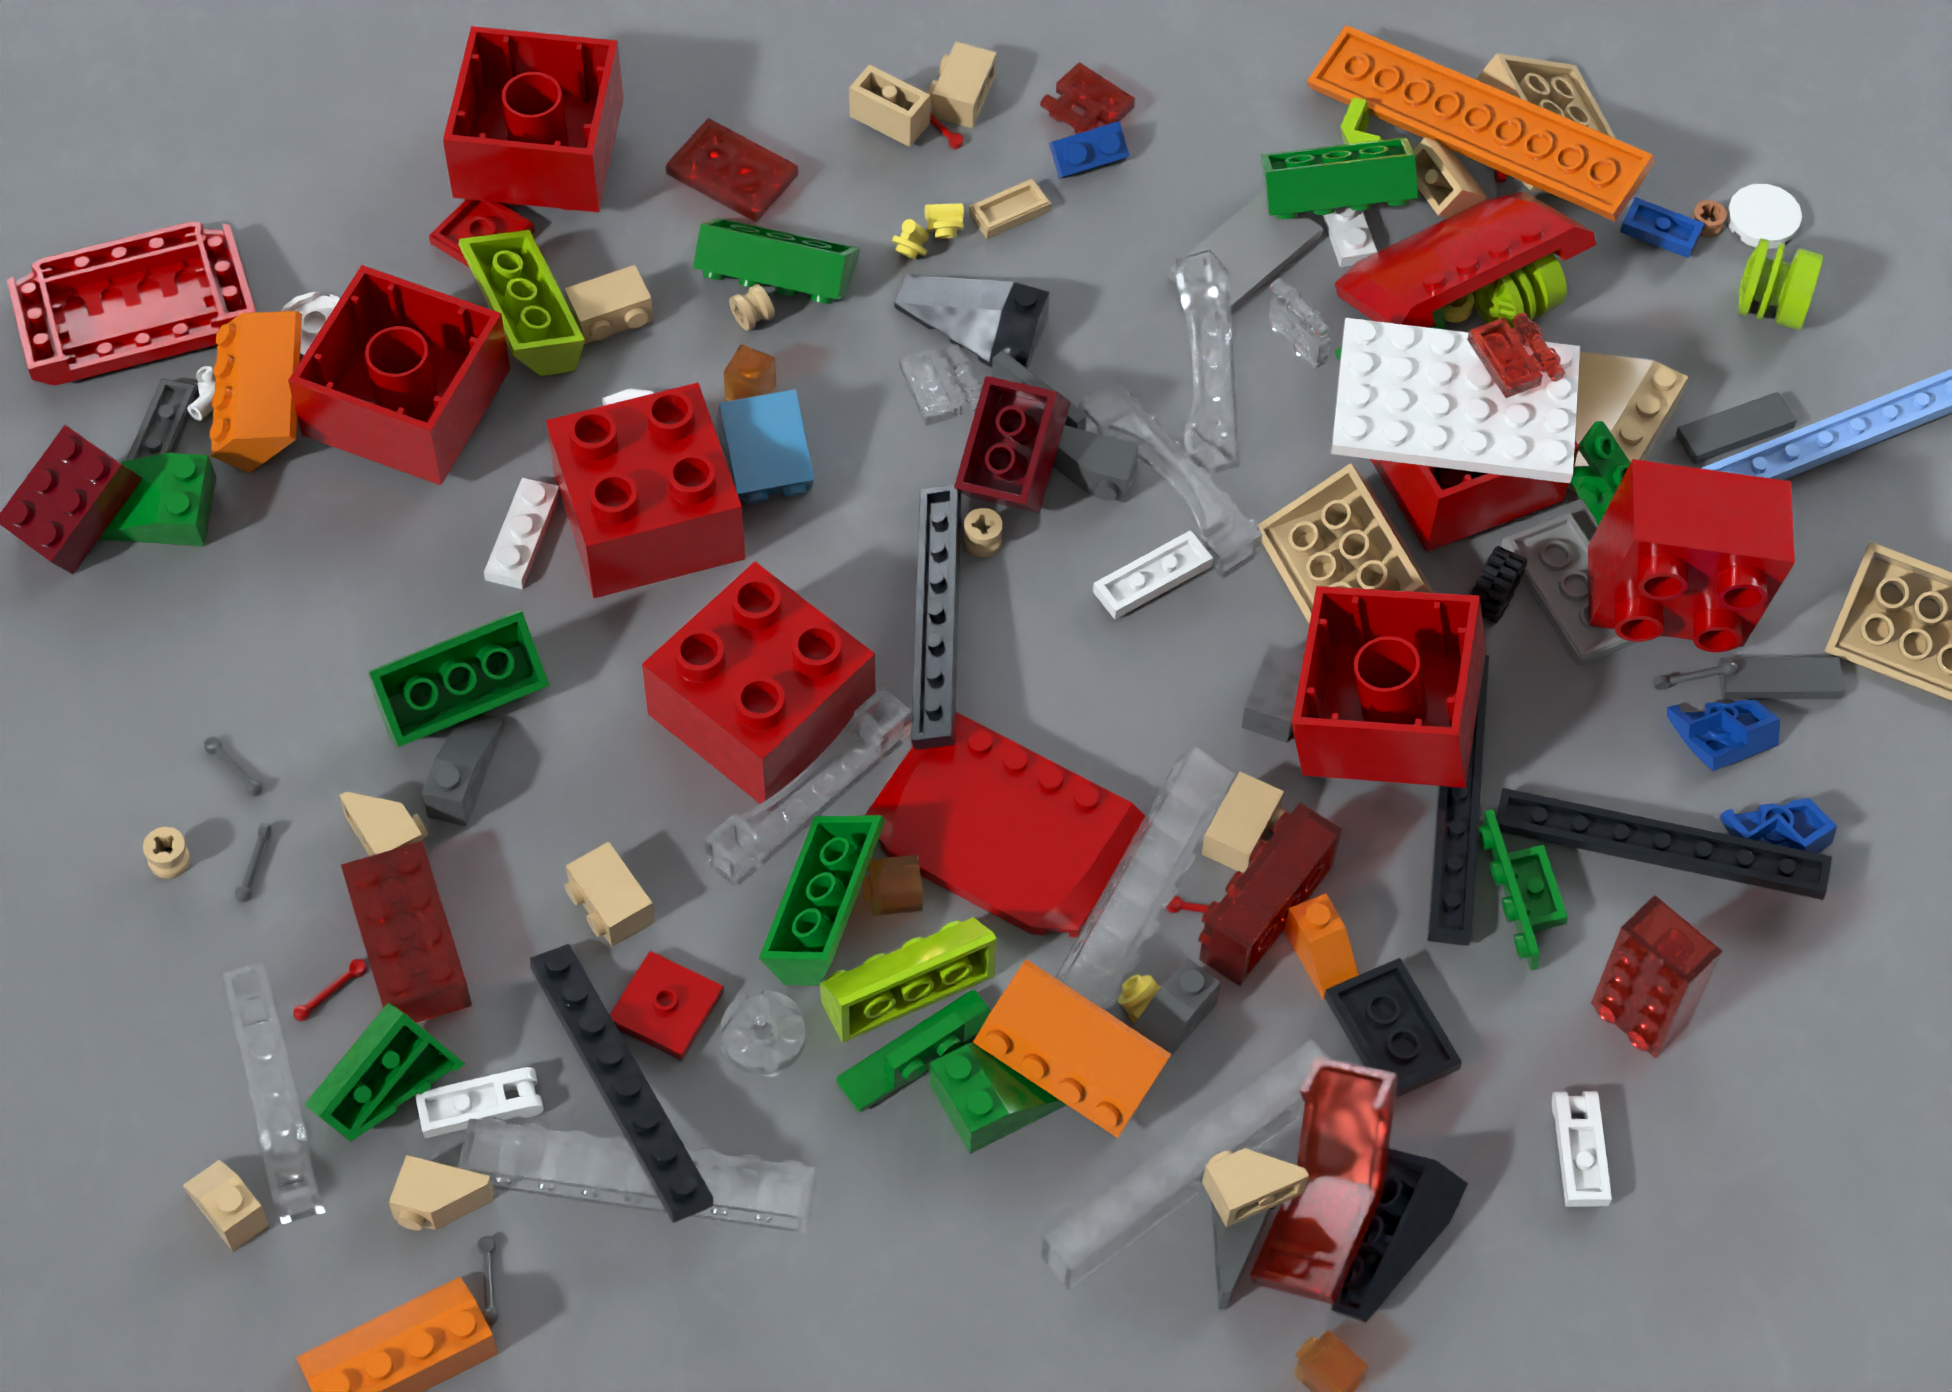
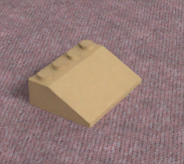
M1496 53L1476 78L1480 82L1616 139L1576 65ZM1523 182L1529 191L1548 193Z
M1580 351L1575 441L1579 444L1595 421H1603L1630 462L1632 459L1646 461L1680 404L1689 376L1654 360ZM1578 451L1574 467L1589 466L1580 451ZM1570 482L1568 489L1577 492Z
M1352 463L1254 527L1309 624L1316 586L1435 593L1368 481Z
M1870 541L1824 652L1952 701V572Z

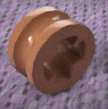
M1704 200L1695 206L1691 218L1704 223L1700 236L1714 237L1721 233L1727 213L1724 206L1713 200ZM1702 216H1707V220H1704Z

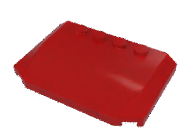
M1522 191L1481 201L1370 255L1353 265L1334 284L1339 298L1372 321L1430 328L1435 325L1432 315L1433 311L1552 252L1560 256V259L1566 261L1596 246V240L1593 231L1527 192Z
M186 222L44 257L31 264L32 272L15 282L14 276L7 279L31 380L56 386L217 345L216 335L222 325L228 324L241 313L256 312L230 225L222 224L223 230L203 229L202 222Z
M956 712L955 745L915 750L912 746L864 815H882L886 821L878 841L881 843V849L888 859L1031 935L1045 936L1046 931L1069 933L1068 937L1073 938L1079 937L1149 827V819L1132 802Z

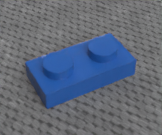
M1120 121L1049 142L1059 178L1130 156Z
M1635 197L1622 222L1620 232L1689 258L1702 233L1704 223Z

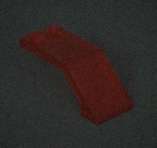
M1319 1056L1315 1057L1300 1090L1305 1107L1297 1166L1306 1169L1309 1175L1305 1193L1282 1203L1250 1273L1254 1284L1335 1305L1383 1194L1398 1081L1396 1073Z

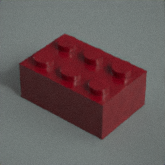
M985 375L954 488L971 498L1040 514L1071 401L1058 391Z
M65 424L0 512V525L51 563L74 574L143 478Z

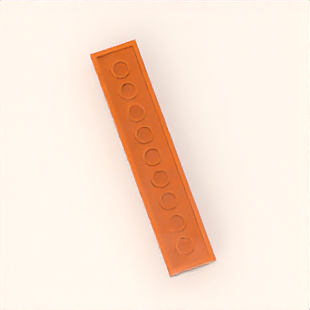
M1348 25L1344 26L1307 80L1310 89L1349 106L1353 97L1367 100L1369 114L1422 138L1438 141L1447 149L1615 222L1655 164L1654 155Z

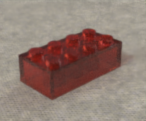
M1301 802L1291 814L1284 812L1276 822L1272 831L1274 835L1269 842L1261 841L1254 849L1249 859L1250 866L1244 873L1237 871L1225 889V892H1227L1226 896L1220 903L1213 901L1205 911L1201 920L1205 924L1204 929L1198 938V941L1201 942L1199 960L1238 986H1241L1283 933L1289 908L1308 901L1333 869L1342 828Z
M423 841L341 864L382 1007L384 1008L387 1003H390L414 1022L418 1023L472 1006L467 982Z
M1654 895L1621 927L1591 1005L1595 1007L1598 1015L1603 1020L1611 1024L1614 1023L1625 1032L1636 1048L1641 1051H1647L1656 1059L1688 1027L1722 954V950Z

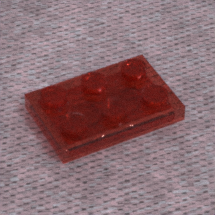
M710 118L706 119L665 164L667 175L754 222H757L798 176V165Z

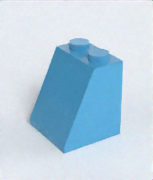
M796 389L719 403L716 416L717 426L726 463L739 500L745 499L746 504H757L769 500L768 495L783 492L784 497H795L807 493L806 488L812 487L814 475Z

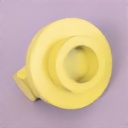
M962 203L925 205L924 213L927 219V231L935 233L936 239L957 237V231L964 229V207Z
M912 219L905 220L902 224L903 231L901 236L893 235L891 241L897 245L895 249L897 253L915 260L918 254L926 255L927 250L922 245L929 239V232Z
M1139 974L1130 977L1123 983L1120 988L1121 995L1118 998V1002L1127 1011L1128 1017L1133 1023H1136L1161 986L1156 983L1151 975L1141 977Z

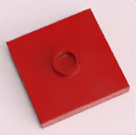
M649 951L609 1015L618 1030L683 1060L722 997L724 986Z

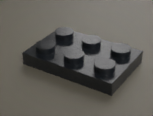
M1401 958L1326 989L1324 998L1385 1102L1460 1070L1462 1065L1461 1059Z

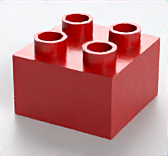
M471 26L443 137L452 197L599 213L624 100L618 40Z
M361 265L288 380L302 436L442 485L510 371L502 313Z
M1504 329L1489 334L1493 336L1508 337ZM1576 441L1574 447V464L1579 451V445ZM1370 459L1426 552L1564 501L1569 484Z
M699 382L546 420L554 477L557 486H559L561 499L593 599L745 560L742 506Z
M1632 459L1588 545L1589 626L1615 629V633L1620 638L1632 642H1644L1659 636L1693 640L1697 648L1714 653L1730 651L1738 646L1744 647L1795 563L1791 481Z
M756 561L642 663L648 715L764 808H767L876 704L875 653Z
M1316 586L1291 723L1303 776L1466 788L1486 656L1480 596Z

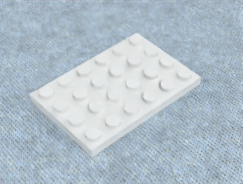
M1345 318L1331 454L1570 483L1574 464L1580 346Z

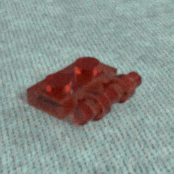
M1080 62L1056 82V93L1061 96L1056 100L1049 94H1046L1040 102V106L1049 111L1051 118L1057 122L1064 121L1074 128L1075 134L1098 128L1096 125L1100 121L1105 125L1121 121L1135 106V98ZM1076 105L1086 113L1081 116L1071 108Z
M1520 313L1513 318L1512 322L1515 325L1513 329H1511L1503 317L1469 330L1467 341L1505 398L1540 386L1543 378L1541 372H1546L1553 382L1562 379L1565 375L1564 369L1559 364L1561 361L1560 356L1554 348L1547 346L1542 338L1543 331L1536 322L1530 321L1526 313ZM1523 345L1529 346L1533 354L1529 355Z

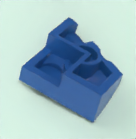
M1741 700L1730 704L1720 702L1705 703V711L1683 713L1679 705L1667 707V717L1691 751L1712 771L1779 745L1780 718L1756 700Z
M1810 798L1792 800L1786 805H1776L1773 803L1759 805L1758 811L1734 814L1733 809H1729L1721 813L1720 820L1731 836L1813 853H1819L1831 845L1837 829V825Z

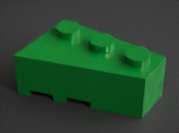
M387 1003L304 1105L352 1142L397 1111L396 1107L417 1093L419 1095L432 1088L431 1084L451 1070L455 1072L466 1064L405 1013Z

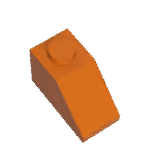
M1326 893L1289 908L1284 932L1319 995L1324 1000L1326 989L1359 975L1346 927Z

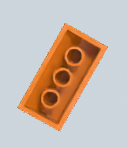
M297 311L241 313L219 329L216 335V344L218 345L217 362L214 366L216 378L215 393L212 398V407H214L213 425L210 429V438L212 439L211 457L250 474L296 440L297 414L288 380L300 363L301 313Z
M1027 959L999 998L973 1041L974 1044L1116 1138L1120 1136L1172 1055Z
M458 1277L295 1358L311 1392H424L498 1355L493 1334L474 1296L462 1278Z

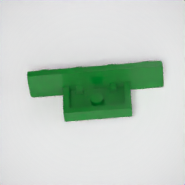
M1595 421L1578 444L1579 451L1589 466H1575L1571 479V484L1577 491V495L1586 504L1596 519L1598 526L1631 463L1603 421Z
M1485 810L1484 825L1478 827L1483 849H1491L1494 861L1490 862L1494 883L1496 886L1502 885L1506 895L1505 898H1502L1505 918L1508 923L1514 921L1518 934L1513 935L1516 952L1519 959L1526 958L1530 971L1539 969L1540 952L1533 932L1565 925L1568 921L1557 882L1544 844L1507 853L1494 810Z
M970 990L836 1077V1084L856 1111L863 1112L907 1082H912L919 1078L929 1069V1062L975 1039L991 1010L975 990Z

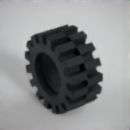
M1500 546L1495 547L1492 554L1488 557L1487 563L1484 564L1482 572L1475 582L1476 585L1471 592V595L1480 596L1482 617L1495 624L1501 619L1504 611L1508 608L1509 602L1520 584V579L1527 565L1526 558Z

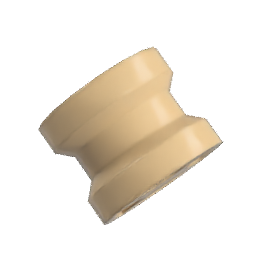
M759 284L751 286L748 289V293L744 295L736 294L729 299L731 311L738 324L745 331L753 329L756 326V322L760 320L768 321L775 316L773 304L766 291Z
M978 508L967 514L964 519L963 544L970 554L985 558L993 556L1001 548L1003 521L996 511L989 508Z
M160 827L151 831L144 839L143 852L148 860L149 868L156 876L166 879L175 878L183 874L189 867L190 853L180 831L173 827ZM169 847L172 848V851H165L163 848Z

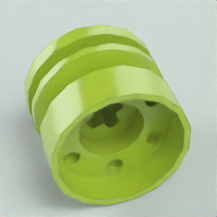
M1760 238L1758 245L1748 257L1738 289L1739 308L1737 314L1747 316L1752 300L1759 302L1756 319L1762 320L1769 306H1776V324L1800 331L1815 290L1823 261V254L1799 248L1791 263L1783 261L1785 253L1784 244L1778 243L1772 259L1766 257L1770 240Z
M1552 252L1472 293L1474 295V306L1481 318L1497 332L1504 329L1506 334H1510L1519 327L1528 324L1534 319V316L1540 317L1562 304L1566 298L1567 286L1562 267Z

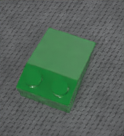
M164 453L122 461L123 465L143 479L98 540L205 547L217 479L208 455Z
M974 1043L966 1044L929 1062V1085L970 1154L1067 1106V1104Z

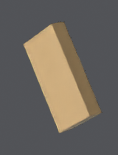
M1033 178L969 206V215L986 239L1051 211V202Z

